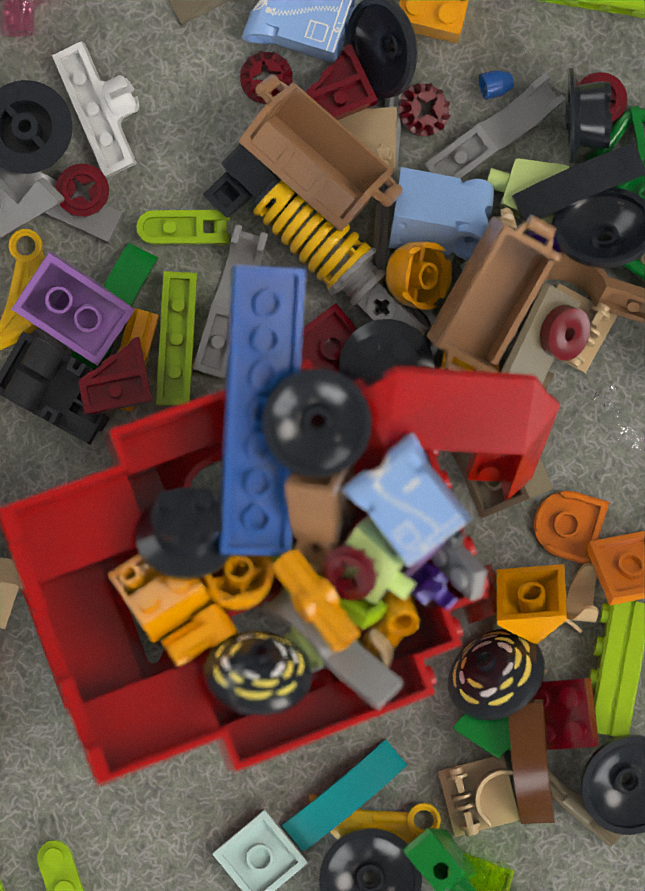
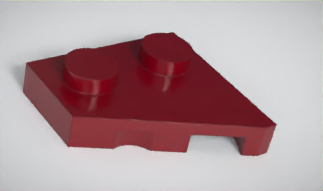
M351 44L343 49L339 58L332 65H329L321 74V78L306 91L313 100L336 120L377 105L378 100Z
M140 337L130 340L127 346L115 355L112 354L102 362L101 366L94 371H90L78 381L86 416L153 402Z

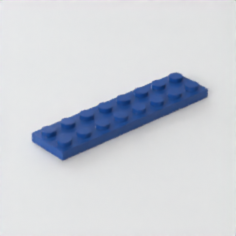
M232 265L220 501L223 526L219 533L218 542L219 553L222 555H283L291 550L292 529L284 485L292 471L284 467L269 450L263 433V413L271 393L278 384L290 375L299 372L301 368L306 269Z

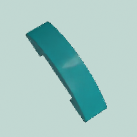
M385 739L324 792L282 824L283 828L304 852L366 803L398 775L407 764Z

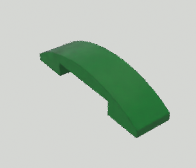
M128 243L108 276L104 287L130 306H133L140 290L145 286L158 257ZM114 342L98 366L74 350L70 357L95 370L109 357L114 347Z

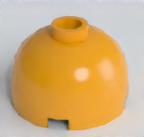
M428 241L408 242L394 251L386 268V283L388 290L399 303L413 309L428 310L437 306L433 304L439 298H445L452 281V265L450 260H445L442 251H445L443 246Z
M231 555L220 569L203 577L205 589L211 599L222 607L232 610L249 609L259 604L270 590L274 577L272 570L273 559L270 555Z

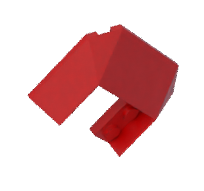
M395 366L384 372V379L371 386H368L366 383L359 386L370 408L372 426L368 444L362 455L355 462V477L363 470L379 469L388 451L412 432L417 437L423 450L472 452L466 467L467 479L501 482L505 502L532 479L560 408L559 401L553 394H548L543 388L542 382L535 374Z

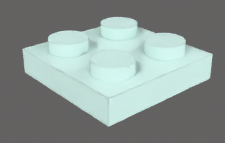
M266 809L212 853L242 891H275L308 863L307 859Z

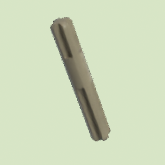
M549 770L553 799L606 845L613 846L619 840L621 834L608 831L597 824L587 812L582 797Z

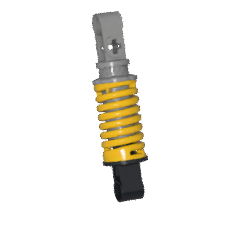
M240 143L222 161L226 171L255 197V200L248 209L249 212L257 216L261 215L264 225H273V234L281 236V242L284 245H290V251L293 254H300L299 261L308 264L310 272L317 273V279L327 284L326 287L331 296L340 291L346 293V296L350 298V304L353 307L359 305L374 321L380 319L402 321L414 327L422 335L431 328L427 319L418 310L399 303L393 297L387 287L386 272L383 269L378 270V267L372 262L377 250L371 248L366 242L361 243L358 240L359 234L357 232H352L346 237L345 234L350 230L349 224L342 231H339ZM387 299L390 304L387 307L388 309L383 311L380 306L382 301Z

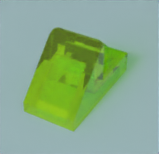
M462 851L477 872L469 879L477 891L510 890L515 872L513 868L504 862L490 861Z

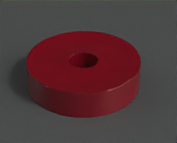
M560 305L554 308L546 316L540 331V342L544 352L562 361H568L577 357L585 348L590 336V321L587 314L583 310L571 305Z

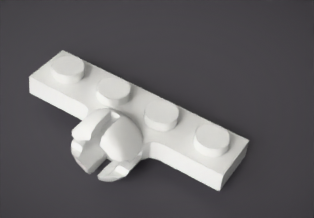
M82 41L52 55L105 177H111L136 165V160L121 128L122 120L139 109L138 97H133L131 94L135 90L130 81L120 75L108 81H102L86 44Z

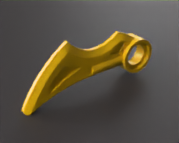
M30 229L16 231L9 240V250L16 259L7 303L0 319V350L16 344L23 331L31 334L38 328L11 310L45 258L41 237ZM23 237H30L35 241V250L30 255H21L17 250V243Z
M310 794V802L313 801L317 797V795ZM428 802L415 804L409 812L357 809L331 830L330 833L338 840L343 835L354 830L378 828L394 833L407 844H410L426 830L417 827L414 823V816L417 812L426 810L433 815L434 821L429 828L439 829L441 818L438 809Z

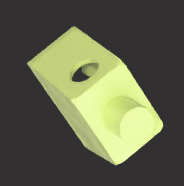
M518 158L514 160L510 173L491 168L487 181L492 184L494 190L504 193L499 208L508 207L513 211L514 216L522 219L512 195L569 169V166ZM554 215L542 221L551 225Z
M367 516L354 529L345 546L351 544L353 548L358 550L365 549V554L370 559H375V571L379 573L376 579V587L364 599L371 603H377L390 590L405 601L417 583L400 572L405 565L404 560L373 519ZM347 565V569L341 577L352 575L355 578L360 569L359 567L349 568Z

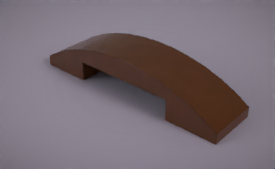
M543 699L530 700L523 708L509 715L512 766L521 824L555 823L545 737L546 726Z

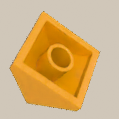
M564 564L496 569L498 626L531 643L538 644L567 620Z

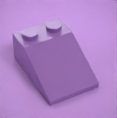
M50 250L11 310L98 366L135 309L82 270Z

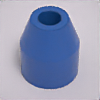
M494 70L479 74L478 83L484 100L501 97L514 88V80L510 72Z

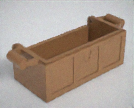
M269 75L256 86V93L267 104L238 140L239 143L339 231H342L369 204L373 197L386 207L391 206L399 198L403 189L391 177L394 170L298 85L292 82L288 86L279 81L277 76ZM275 88L281 91L275 97L269 94ZM386 184L389 188L384 193L379 191Z
M530 215L527 221L517 228L494 216L492 217L426 335L435 347L446 352L444 369L465 370L451 363L454 356L475 367L474 371L497 372L490 362L495 365L498 364L512 337L516 334L517 328L530 305L537 297L538 291L554 265V262L549 258L551 257L559 261L562 257L560 253L552 249L553 236L556 231L555 227L533 215ZM525 228L548 239L546 244L523 233Z

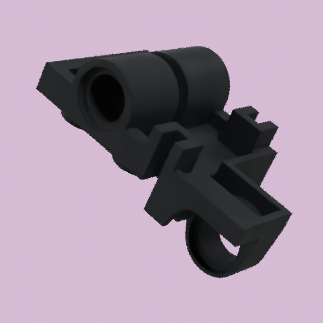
M23 331L0 371V395L91 445L97 432L103 431L110 419L104 413L86 416L78 381L90 371H94V369Z

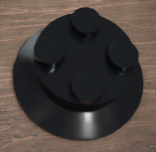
M569 68L568 97L565 105L569 163L574 162L579 146L596 149L610 148V133L612 132V113L609 112L611 82L599 81L579 85L573 68Z
M20 80L0 87V167L18 174L37 173L51 167L64 155L71 141L73 124L67 104L54 89L40 82Z
M380 319L361 326L348 338L341 352L339 371L340 374L352 381L362 378L364 384L366 383L371 386L384 379L383 373L395 366L434 368V359L428 342L414 327L398 320Z
M177 488L170 491H162L158 494L156 502L142 513L137 522L135 542L138 552L150 567L166 576L178 579L204 577L220 569L231 556L219 553V533L223 526L221 508L214 499L213 493L206 488Z

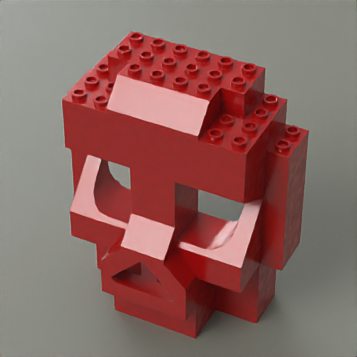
M309 359L301 362L300 371L318 367H313ZM362 378L353 381L358 387L364 384ZM226 389L109 430L105 441L115 467L0 508V526L21 581L20 588L66 714L71 717L92 778L98 786L213 741H216L226 769L237 772L436 694L433 688L437 684L434 672L430 665L425 666L423 660L462 645L459 638L463 636L461 625L456 616H451L450 611L488 597L486 591L489 588L487 576L482 597L472 601L457 589L449 579L445 584L448 588L447 591L458 601L448 611L434 599L423 605L412 597L419 619L418 628L413 633L403 636L394 650V658L388 668L402 680V687L378 711L325 666L320 670L312 672L310 689L303 700L296 706L273 715H249L226 707L209 691L205 682L204 670L206 658L212 648L207 647L198 653L197 656L179 667L170 658L165 648L158 662H149L128 605L108 575L139 554L135 542L136 525L142 513L156 502L158 494L162 491H170L177 488H190L192 480L198 473L222 461ZM315 414L311 417V423L316 427L322 426L325 422L324 417L320 414ZM423 450L429 466L433 468L450 490L451 482L449 476L444 469L440 470L436 459L439 456V451ZM355 502L353 504L357 509V515L344 543L350 538L354 529L369 516L368 511ZM461 528L460 531H461V532L464 534V536H465L464 530H463V528ZM469 535L465 536L463 546L475 556L476 548L474 542ZM292 536L291 542L296 544L297 538ZM430 558L426 561L436 567ZM274 573L270 590L259 604L249 609L241 610L222 608L233 623L232 616L259 607L265 602H272L282 593L281 587L283 584ZM203 577L198 578L204 586ZM209 596V598H210V600L212 601V603H213V604L216 603V602H215L214 600H212L211 597ZM190 619L178 628H176L175 630H173L171 635L179 629L186 626L187 624H189L190 622H192L193 620ZM355 625L360 632L359 639L361 642L372 625L365 629Z

